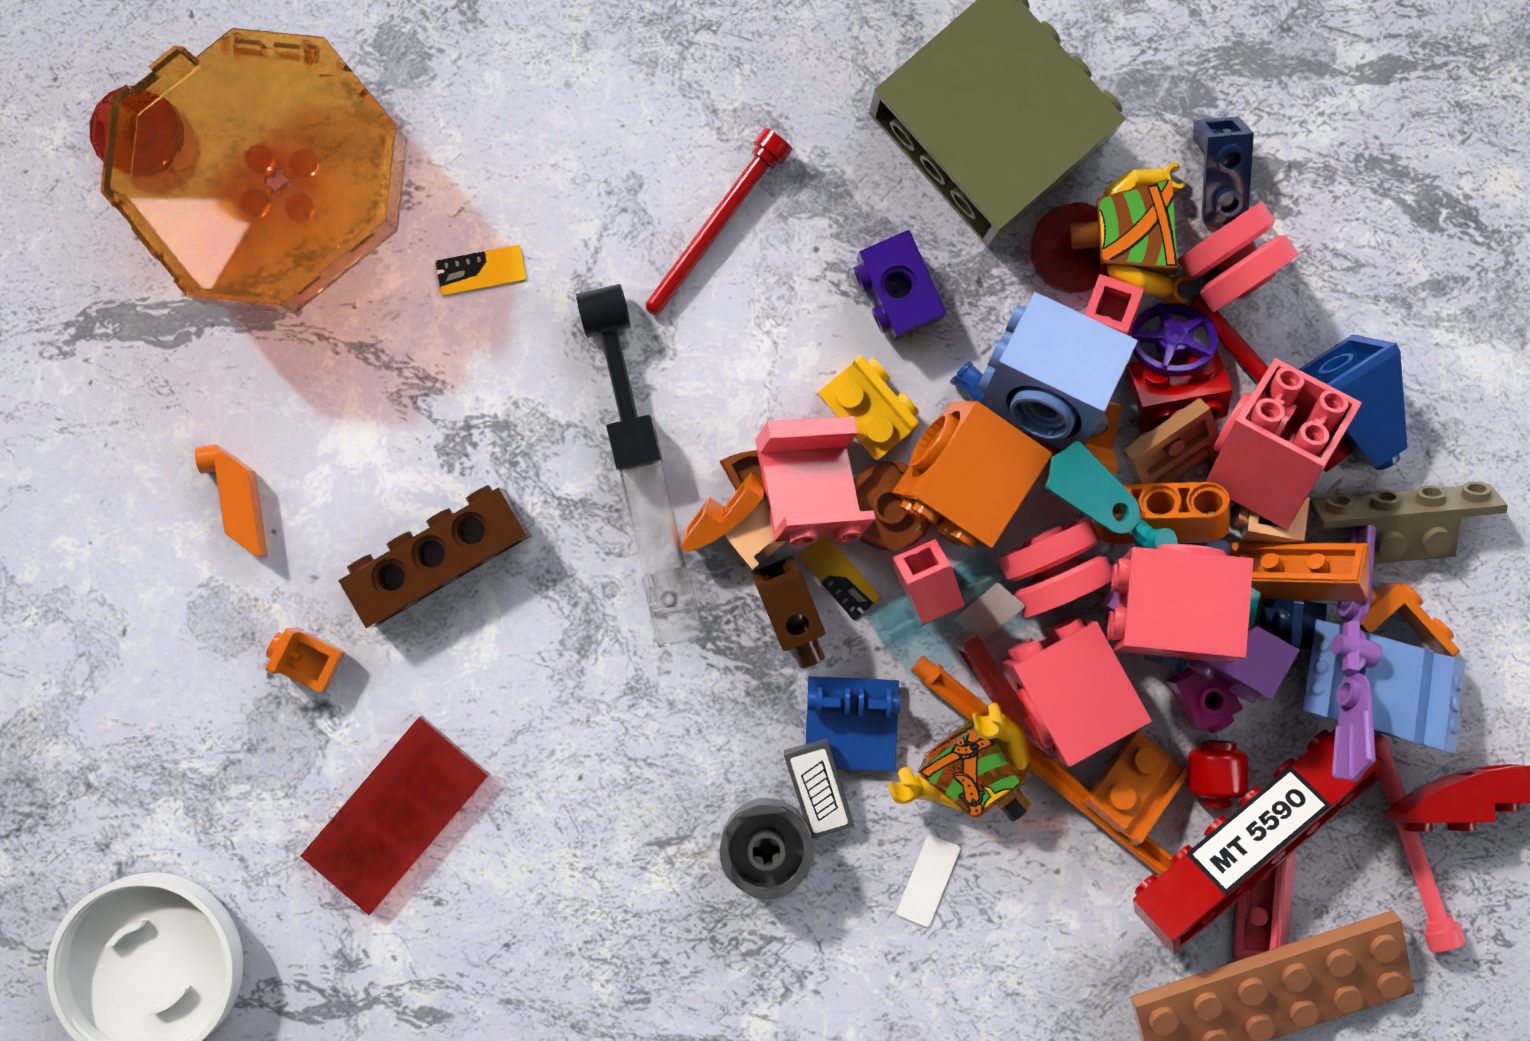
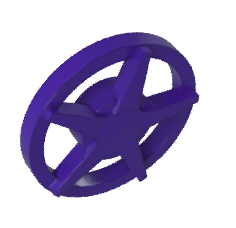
M1158 303L1157 306L1147 309L1135 320L1130 336L1138 340L1133 350L1137 360L1151 371L1166 376H1187L1201 371L1214 358L1218 345L1217 330L1208 318V315L1183 304ZM1169 314L1185 316L1192 320L1186 323L1173 321ZM1159 316L1162 325L1157 330L1139 332L1147 321ZM1201 326L1209 337V349L1193 339V332ZM1139 342L1155 343L1157 351L1164 356L1163 363L1147 355ZM1189 352L1202 357L1190 364L1170 365L1172 358L1183 357Z

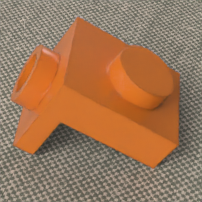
M298 627L287 628L283 634L278 632L270 642L266 651V657L270 660L265 670L272 674L281 673L319 693H325L346 651Z

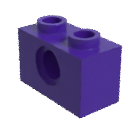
M906 230L859 251L857 256L859 265L853 267L854 274L862 291L870 290L877 307L872 308V314L882 334L889 331L892 340L895 341L944 318L947 312L910 230ZM899 277L908 284L909 294L903 298H893L886 292L885 282L890 278Z

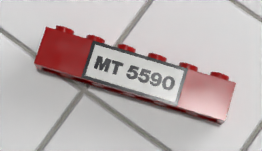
M1327 729L1322 730L1309 742L1307 746L1309 751L1297 761L1290 758L1277 768L1273 774L1274 780L1263 789L1255 787L1241 799L1239 803L1240 809L1228 819L1225 816H1221L1212 822L1204 833L1206 837L1193 848L1187 845L1180 849L1170 860L1169 864L1171 867L1159 877L1153 874L1142 881L1135 890L1137 896L1133 898L1135 913L1163 944L1175 954L1381 778L1384 761L1375 754V763L1364 772L1357 782L1348 779H1336L1332 776L1335 729L1331 732Z

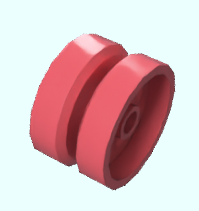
M1263 201L1229 222L1177 259V262L1189 279H1198L1215 266L1221 272L1220 275L1205 284L1200 292L1201 297L1212 313L1237 297L1240 300L1274 278L1276 276L1275 272L1299 255L1286 235H1278L1261 247H1257L1254 240L1270 230L1275 222L1274 217Z
M1085 518L1064 527L1059 525L1021 542V546L996 558L1005 580L1018 581L1035 575L1037 578L1021 586L1014 594L1025 605L1020 611L1023 618L1031 617L1066 604L1111 582L1113 567L1108 556L1096 554L1078 561L1076 559V556L1092 549L1100 539L1090 518Z

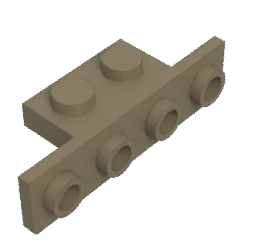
M1467 482L1463 486L1444 488L1422 486L1417 490L1399 492L1377 490L1372 494L1354 496L1332 494L1327 498L1311 500V511L1323 529L1366 527L1368 525L1376 527L1373 564L1456 557L1461 517L1507 513L1508 508L1507 503L1490 484L1482 482Z

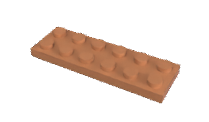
M1394 910L1132 995L1130 999L1141 1041H1269L1415 992L1402 920Z

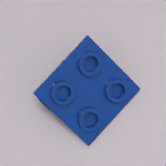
M808 676L805 744L828 738L837 769L896 772L897 724L901 703L899 680Z

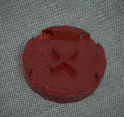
M1072 202L1071 204L1060 205L1051 209L1037 223L1030 240V260L1037 275L1051 288L1065 293H1085L1094 289L1099 274L1107 277L1110 276L1108 270L1100 269L1099 248L1072 250L1070 223L1097 221L1096 206L1085 202Z

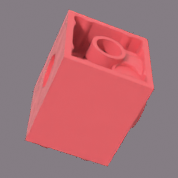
M1275 358L1252 395L1247 392L1243 394L1225 423L1214 445V450L1219 452V455L1206 482L1217 483L1223 486L1231 500L1288 530L1362 402Z
M1165 544L1158 546L1157 549L1132 547L1122 559H1118V564H1114L1112 570L1111 592L1119 593L1118 607H1114V611L1109 612L1107 640H1115L1114 652L1232 663L1246 658L1254 558L1226 556L1224 550L1199 545Z
M1068 616L1047 628L1051 634L1040 641L1039 639L1033 641L1032 638H1028L1008 649L1011 657L1001 662L1017 690L1013 693V698L1031 733L1044 750L1049 748L1053 757L1068 767L1152 722L1097 621L1081 619L1080 617L1073 619L1072 616Z

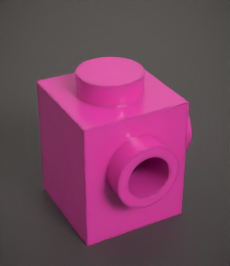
M1188 667L1184 673L1180 672L1166 680L1190 725L1199 731L1209 730L1210 733H1216L1223 730L1235 721L1232 715L1243 710L1237 698L1238 696L1229 691L1232 683L1216 674L1211 680Z

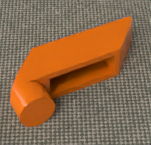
M216 444L196 447L195 461L198 471L201 474L216 472L225 534L253 555L268 556L256 472Z

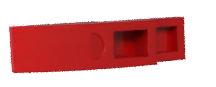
M1488 765L1440 777L1420 786L1385 810V820L1402 822L1404 831L1432 832L1433 823H1447V830L1477 831V822H1496L1495 812H1520V803H1530V765Z

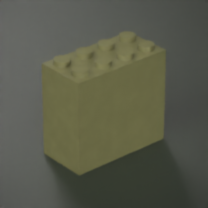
M976 0L874 89L869 115L987 247L1104 146L1126 120L1121 114L1123 109L1116 97L1109 91L1104 90L1102 92L1090 79L1092 74L1088 66L1079 57H1071L1059 44L1061 39L1056 30L1046 21L1039 22L1030 12L1028 0Z

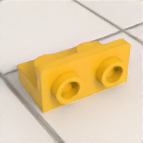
M860 354L853 360L851 365L823 387L817 395L836 417L855 416L858 431L855 439L876 463L920 425L915 418L919 414V410L903 392L898 396L894 394L885 383L890 379L889 375L874 358L867 362Z

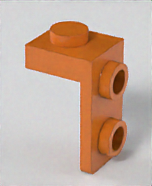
M1382 583L1375 590L1371 589L1369 611L1365 619L1360 623V629L1363 632L1372 633L1397 611L1434 653L1455 657L1460 652L1451 641L1454 638L1453 632L1441 620L1435 617L1431 619L1420 607L1423 604L1422 598L1410 586L1404 583L1402 585L1399 583Z

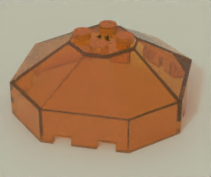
M231 28L196 57L183 46H173L149 65V68L152 70L151 73L132 88L124 85L111 96L100 192L132 226L130 229L151 255L159 260L174 278L173 282L182 293L203 305L296 314L398 231L408 139L325 37ZM276 170H283V176L289 179L291 183L289 187H282L280 194L275 195L274 189L266 185L267 178L275 177Z

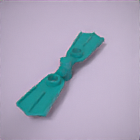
M1080 441L1073 442L1065 450L1051 457L1050 473L1045 489L1110 532L1116 534L1128 532L1135 539L1136 547L1157 549L1160 545L1178 543L1177 536L1173 530L1169 528L1154 529L1139 517L1140 509L1136 499ZM1116 504L1122 510V516L1118 521L1112 513L1113 507ZM1252 587L1248 628L1255 624L1256 610L1261 595L1260 592Z

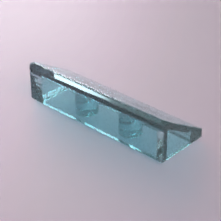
M979 552L952 567L964 604L984 594L994 584H1002L1005 580L1003 573L985 552ZM905 593L867 614V619L880 643L886 646L930 623L927 622L922 625Z

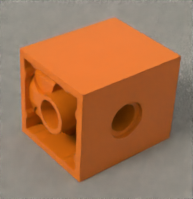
M951 401L944 413L934 420L920 438L912 453L909 467L892 493L903 500L899 507L920 521L925 519L933 524H939L940 526L936 532L957 546L962 544L972 550L976 545L993 548L1053 453L980 402Z

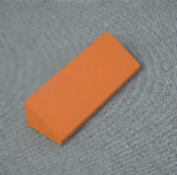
M1231 542L1232 547L1228 556L1254 558L1251 587L1260 592V599L1367 601L1370 549L1368 543Z

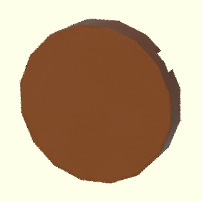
M883 461L868 466L853 479L859 510H874L875 520L859 539L877 550L897 551L912 546L927 533L931 522L925 519L920 521L902 510L899 506L903 500L892 493L909 465L903 462Z

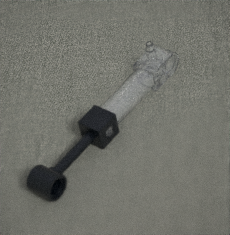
M616 284L576 294V299L586 337L601 336L620 417L619 422L607 424L606 428L616 470L620 473L644 577H642V582L659 648L704 638L689 568L686 566L683 550L680 548L681 542L662 465L663 457L655 423L651 415L638 417L618 334L623 329L631 328L621 284Z

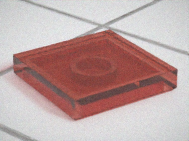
M965 632L953 640L955 642L953 645L990 701L1000 706L1001 714L1007 716L1011 722L1015 723L1030 715L977 634Z

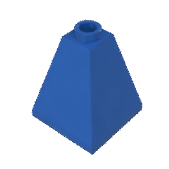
M1351 335L1298 369L1362 402L1342 437L1354 449L1351 454L1359 462L1373 466L1375 470H1383L1395 465L1400 460L1399 453L1406 450L1408 446L1401 351L1397 343Z

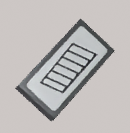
M828 738L784 750L785 761L804 820L809 827L811 838L854 827V820Z

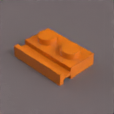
M1137 730L1128 737L1083 803L1117 832L1121 831L1130 839V843L1138 845L1144 841L1188 776V770L1180 768L1173 762L1174 758L1140 730Z

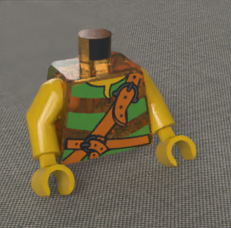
M997 703L987 705L978 713H972V718L926 752L918 770L920 775L914 777L912 769L903 767L898 771L901 783L888 782L893 800L899 804H908L915 799L931 801L958 811H965L975 818L980 817L997 805L1010 821L1018 820L1032 805L1029 799L1018 789L1025 782L1030 761L1025 728L1001 714L1000 706Z

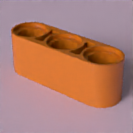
M1217 483L1122 484L1138 502L1140 509L1139 517L1154 529L1169 528L1173 530L1177 536L1178 543L1214 542L1225 537L1229 531L1230 498L1226 489ZM1116 504L1113 507L1112 513H1120L1119 515H1114L1117 521L1122 516V510ZM1213 511L1215 513L1206 514L1202 512ZM1166 512V514L1158 515L1155 513ZM1094 521L1096 532L1101 540L1113 544H1135V539L1128 532L1116 534Z

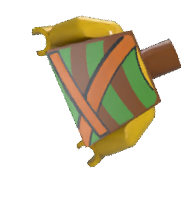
M1176 162L1162 169L1144 168L1128 171L1105 189L1103 196L1097 199V221L1070 223L1072 250L1099 248L1100 269L1108 270V274L1113 279L1143 288L1144 294L1159 297L1166 304L1187 303L1189 299L1179 296L1177 286L1191 284V279L1188 276L1169 277V275H1175L1178 269L1173 193L1185 186L1184 183H1174L1170 178V174L1180 169V165Z

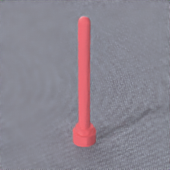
M1374 735L1375 754L1384 761L1380 781L1389 807H1391L1405 796V792L1387 740L1381 735ZM1395 822L1428 916V920L1425 921L1427 929L1423 931L1429 951L1444 952L1463 946L1466 943L1461 924L1454 922L1453 916L1446 913L1419 832L1404 831L1403 823Z

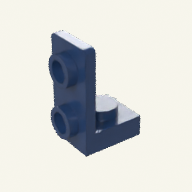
M1239 116L1194 120L1193 138L1205 152L1201 218L1205 224L1231 222L1249 210L1254 133Z
M1268 599L1267 607H1263L1260 613L1259 627L1296 648H1312L1316 619L1326 621L1327 603Z

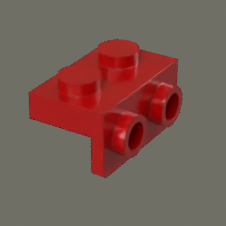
M1217 349L1214 358L1204 369L1187 376L1162 375L1151 371L1140 362L1127 365L1126 375L1138 408L1137 427L1141 433L1153 430L1171 418L1175 412L1187 407L1199 398L1211 408L1214 421L1228 415L1233 389ZM1189 352L1183 357L1172 358L1170 365H1186L1202 357ZM1164 357L1154 360L1163 363Z

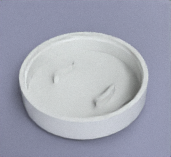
M134 874L113 881L88 894L62 920L54 935L48 953L46 976L48 993L60 1023L75 1041H203L223 1022L235 1003L242 982L243 951L238 931L229 913L205 888L193 881L173 874Z

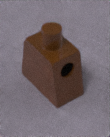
M789 556L751 572L782 650L788 651L792 649L800 668L810 667L824 660L825 655L818 638L824 636L826 632L794 556ZM793 615H802L801 620L797 623L790 624L787 622Z

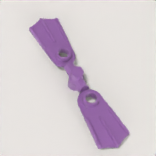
M1371 525L1351 527L1350 534L1343 542L1368 543L1370 547L1369 592L1365 602L1338 601L1337 610L1344 623L1343 634H1337L1331 643V652L1342 656V672L1346 676L1340 683L1336 694L1340 708L1338 725L1335 727L1332 776L1339 780L1348 779L1357 782L1376 760L1370 681L1366 675L1358 673L1363 666L1374 668L1380 661L1382 654L1380 644L1366 640V635L1360 629V623L1365 619L1371 603L1376 527Z

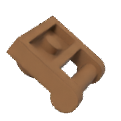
M1199 398L1187 407L1178 410L1171 418L1147 434L1138 437L1131 445L1123 449L1134 479L1132 484L1172 483L1204 460L1212 461L1218 457L1219 452L1214 450V445L1219 434L1211 408Z

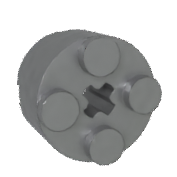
M773 798L755 799L740 806L730 815L722 832L720 861L725 875L737 888L753 898L775 899L792 892L803 881L813 861L811 833L804 817L794 806ZM770 838L771 844L779 845V847L773 848L772 856L763 857L762 850H754V847L760 846L761 839Z

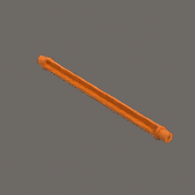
M924 655L917 660L910 670L924 681L922 684L924 687L933 690L968 720L973 717L972 713H978L987 706L945 672L942 665L938 664L936 666ZM1027 738L1030 752L1028 769L1157 874L1161 875L1171 867L1169 863L1173 856L1151 838L1146 836L1141 844L1133 845L1129 842L1130 839L1121 831L1117 832L1088 808L1083 801L1091 790Z

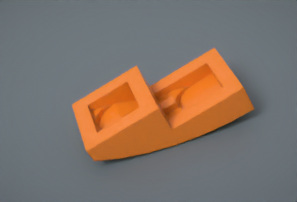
M750 472L725 506L709 497L684 529L680 548L686 552L699 549L719 539L740 524L763 500V481Z

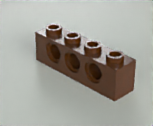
M490 485L482 487L465 498L469 505L455 513L450 508L445 509L426 521L429 528L415 536L412 535L411 531L403 533L386 544L390 551L376 559L371 554L366 555L347 566L350 574L338 581L365 628L379 626L530 538L532 535L506 490L499 487L492 490ZM477 518L484 525V536L478 543L470 544L464 538L463 528L470 519ZM433 541L439 542L444 548L445 553L443 561L436 567L430 566L424 558L426 546ZM393 564L400 566L405 576L402 586L397 590L391 589L385 581L386 570Z

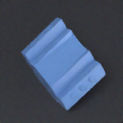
M1316 619L1303 711L1338 721L1340 705L1337 702L1336 694L1340 683L1346 676L1342 672V656L1331 652V643L1337 634H1343V626ZM1364 632L1366 640L1378 643L1382 648L1378 664L1374 668L1363 666L1358 672L1366 675L1370 681L1374 732L1455 754L1465 661Z

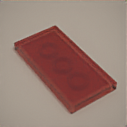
M423 715L419 716L300 857L365 913L370 915L490 776V773Z

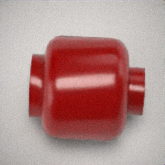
M1199 741V747L1192 749L1188 753L1187 787L1189 792L1194 796L1203 797V806L1214 808L1232 807V799L1241 798L1248 792L1247 754L1237 749V742Z

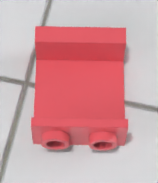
M855 416L767 421L755 441L774 542L790 541V544L793 546L809 545L821 538H834L835 542L839 543L851 542L859 539L875 520L874 510H859L847 451L848 445L858 434Z

